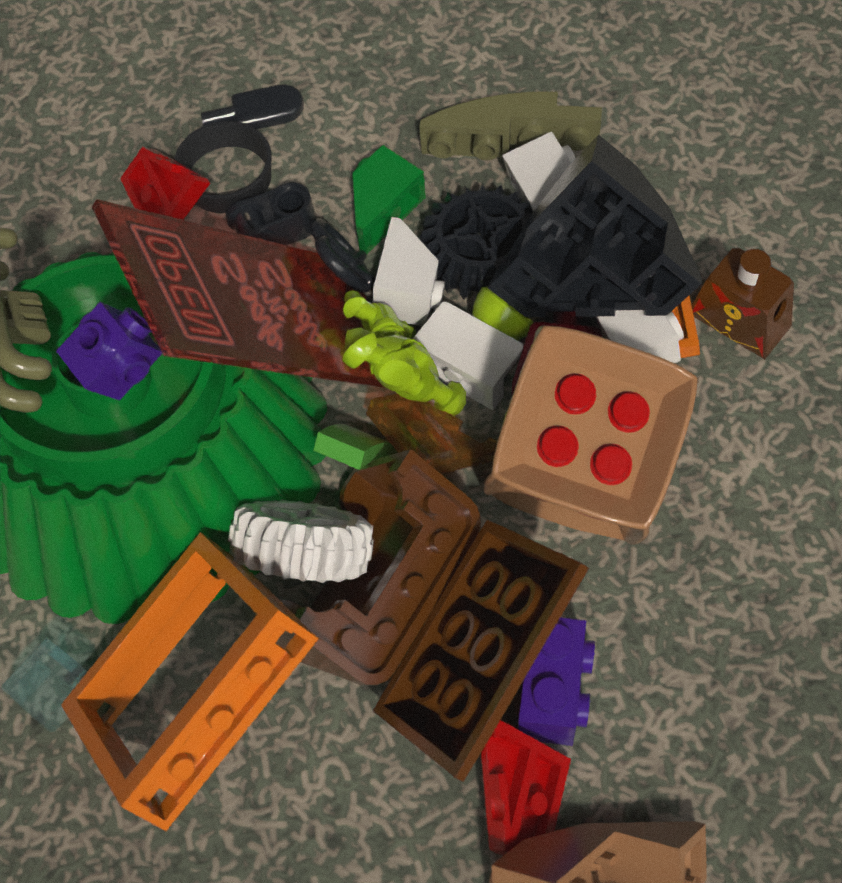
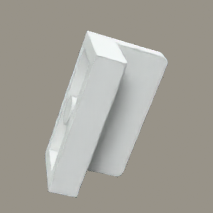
M442 302L413 338L423 344L437 367L440 381L446 384L450 381L460 383L468 397L491 410H494L504 397V377L520 358L523 350L521 342L448 302Z

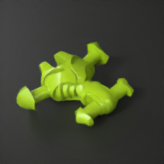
M357 291L347 292L344 297V315L347 318L355 316L360 319L364 329L359 327L347 330L342 361L352 369L357 368L364 361L368 362L371 374L374 373L376 379L385 388L395 391L408 400L417 402L434 400L433 413L443 418L454 417L462 412L466 405L465 389L460 383L450 381L445 385L439 380L437 367L423 344L413 339L417 334L416 330L409 326L406 321H400L394 310L387 304L370 303Z

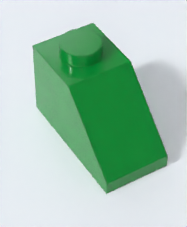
M384 145L377 149L370 157L362 159L352 173L359 249L365 251L366 254L387 236L391 217L403 220L426 198L424 171Z

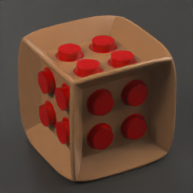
M540 326L535 333L534 342L528 352L497 441L492 473L484 481V494L492 495L501 502L518 510L569 528L621 539L631 545L644 541L648 537L649 527L665 498L694 408L697 384L699 382L698 377L666 359L596 335L564 327Z

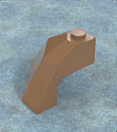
M696 821L584 823L527 838L491 865L492 871L489 883H705L707 879L706 824Z

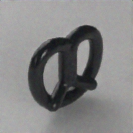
M322 219L313 220L310 224V231L316 240V251L325 265L353 290L360 293L370 291L374 286L375 277L369 272L364 263L367 258L366 252L363 250L356 251L326 221Z

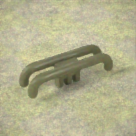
M0 228V249L13 248L17 243L16 233L9 228ZM0 261V281H3L9 275V267ZM0 290V406L13 411L35 412L42 406V397L36 391L17 389L9 385L4 380L1 367L13 375L32 380L46 379L52 373V365L47 359L27 356L17 351L12 343L43 344L51 337L49 326L46 324L47 319L43 310L42 300L37 293Z

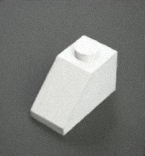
M391 217L373 287V303L387 304L394 310L400 321L423 326L430 318L431 310L437 309L442 303L445 282L437 280L438 259L400 218Z

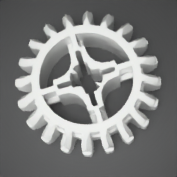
M283 499L281 501H255L253 504L245 503L237 507L233 522L230 524L228 541L231 542L229 553L234 557L235 561L245 565L250 570H260L265 575H277L283 577V579L293 578L303 582L314 580L324 583L326 580L341 582L345 579L352 580L367 572L368 562L372 558L374 539L372 538L373 526L362 516L354 515L351 511H342L336 507L319 505V503L311 504Z

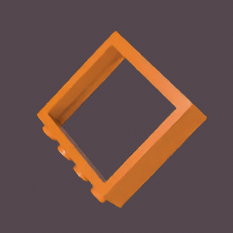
M200 532L63 701L61 706L120 806L167 831L318 641V638L244 565L239 564L230 553ZM212 568L218 573L216 576L210 572ZM227 583L257 616L141 761L136 764L112 724ZM285 630L290 634L294 632V637L285 648L276 643ZM106 702L111 707L101 718L97 710ZM159 788L168 793L162 802L156 795Z

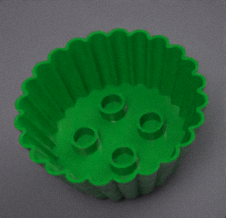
M118 249L109 255L87 252L70 262L53 263L35 278L19 282L12 290L33 292L41 297L47 319L46 324L49 326L51 334L50 339L43 344L12 343L17 351L27 356L47 359L52 365V373L46 379L32 380L13 375L1 367L4 380L9 385L17 389L38 392L42 397V406L37 411L31 413L13 411L0 406V574L8 573L11 591L19 598L38 600L47 596L49 607L61 617H77L92 609L95 617L103 623H124L131 619L200 532L228 553L230 552L231 541H228L230 524L233 522L234 513L237 511L238 506L245 503L253 504L255 501H281L282 499L310 503L320 491L321 480L319 473L313 466L322 462L326 456L313 450L317 434L322 430L318 423L323 420L327 412V402L324 395L310 384L314 374L312 363L291 346L290 336L281 327H278L280 332L274 335L280 346L279 356L273 355V351L268 352L264 350L262 343L259 346L255 345L253 338L259 328L252 327L248 323L246 318L247 307L240 305L236 300L235 294L226 287L219 289L209 275L193 264L191 266L236 354L181 346L173 330L170 331L168 339L154 337L153 333L164 335L166 326L171 325L132 249ZM99 302L121 311L129 307L142 315L153 328L149 334L150 337L163 351L149 368L146 377L133 385L121 400L86 390L56 352L79 326L81 319L91 312ZM262 314V318L268 321L269 328L276 326L272 320ZM213 568L210 570L214 576L218 574ZM247 568L253 575L261 572L260 570H250ZM226 583L211 602L217 601L224 596L230 586Z

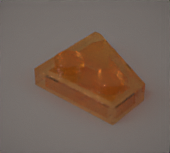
M399 394L371 398L366 415L398 452L412 449L441 474L489 463L494 459L497 445L496 440L489 437L484 443H479L460 432L463 421L448 412L436 409L428 401H412Z

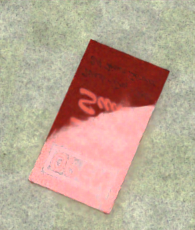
M99 199L91 206L163 356L385 388L376 379L374 373L371 374L368 362L364 361L357 368L352 369L342 361L347 330L359 327L364 329L360 319L355 316L347 318L343 312L345 294L353 289L341 281L325 265L318 253ZM358 292L363 298L366 299L363 293Z

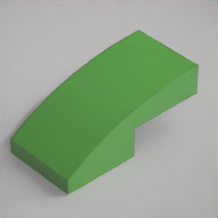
M340 423L328 426L318 432L313 451L361 470L372 460L397 453L398 448L388 441L347 424Z

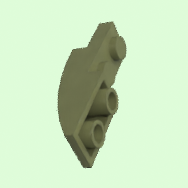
M520 92L484 97L460 103L421 119L422 154H432L438 158H449L453 155L476 156L481 160L488 161L503 158V154L510 152L511 144L524 145L551 131L561 147L569 145L573 151H582L600 135L602 107L557 105L558 92Z

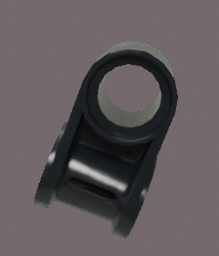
M294 182L285 183L263 194L240 200L234 203L225 214L227 225L238 236L239 253L248 260L270 254L278 248L311 236L310 224L313 220L317 219L309 190L304 185ZM245 213L249 214L250 220L246 221ZM258 238V241L260 243L258 246H256L254 242V239Z

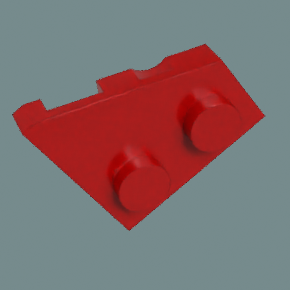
M142 147L120 178L144 230L172 236L210 185L208 178L163 153L146 147Z
M500 720L481 752L489 850L503 856L524 839L555 831L571 759Z

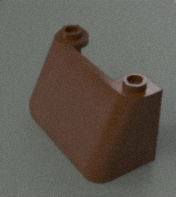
M412 449L372 460L361 470L354 468L341 489L339 498L341 510L351 511L354 515H360L373 526L372 538L374 539L372 558L368 562L367 572L352 580L345 579L341 582L328 580L310 608L301 607L290 600H280L318 638V641L300 663L359 685H379L387 681L394 674L477 537L481 527V516L478 507L471 498ZM285 630L276 643L285 648L295 633L290 634Z

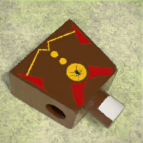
M732 248L703 284L692 304L693 315L696 319L765 360L792 326L794 282L789 276L771 267V259L766 252L759 249L744 251L740 248Z

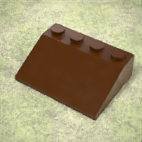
M487 519L372 711L453 777L464 782L589 568L577 560Z

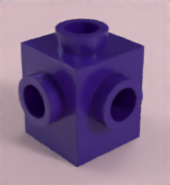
M99 302L91 312L81 319L79 326L56 351L86 390L117 400H121L133 385L146 377L151 365L163 353L149 334L153 328L142 315L129 307L121 311L102 302Z

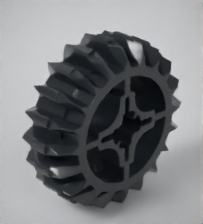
M482 182L478 191L471 192L464 185L460 196L447 192L444 204H433L431 215L425 216L420 241L438 259L437 280L445 282L447 293L459 286V294L465 300L471 293V290L479 292L482 287L489 286L496 271L533 213L529 202L521 203L518 191L506 196L502 185L495 191H487Z

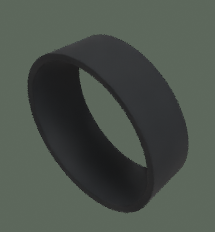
M235 121L211 123L189 134L179 145L174 160L190 169L205 154L224 147H240L257 154L265 164L260 176L242 190L224 195L203 193L195 203L201 209L213 213H226L234 203L263 194L268 190L272 174L271 148L264 135L250 125Z

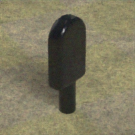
M287 84L274 85L236 93L231 97L232 106L201 112L203 126L221 121H235L250 125L258 130L296 120L304 110V100L300 91L294 86Z

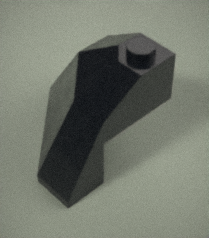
M598 135L566 168L534 210L490 281L488 289L525 317H546L547 312H575L576 317L615 316L616 311L645 310L646 316H667L702 284V277L671 209L639 168Z

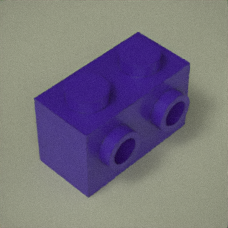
M560 617L523 680L518 730L540 742L573 746L576 726L587 728L590 694L580 692L581 673L592 674L595 641L585 640L586 620Z

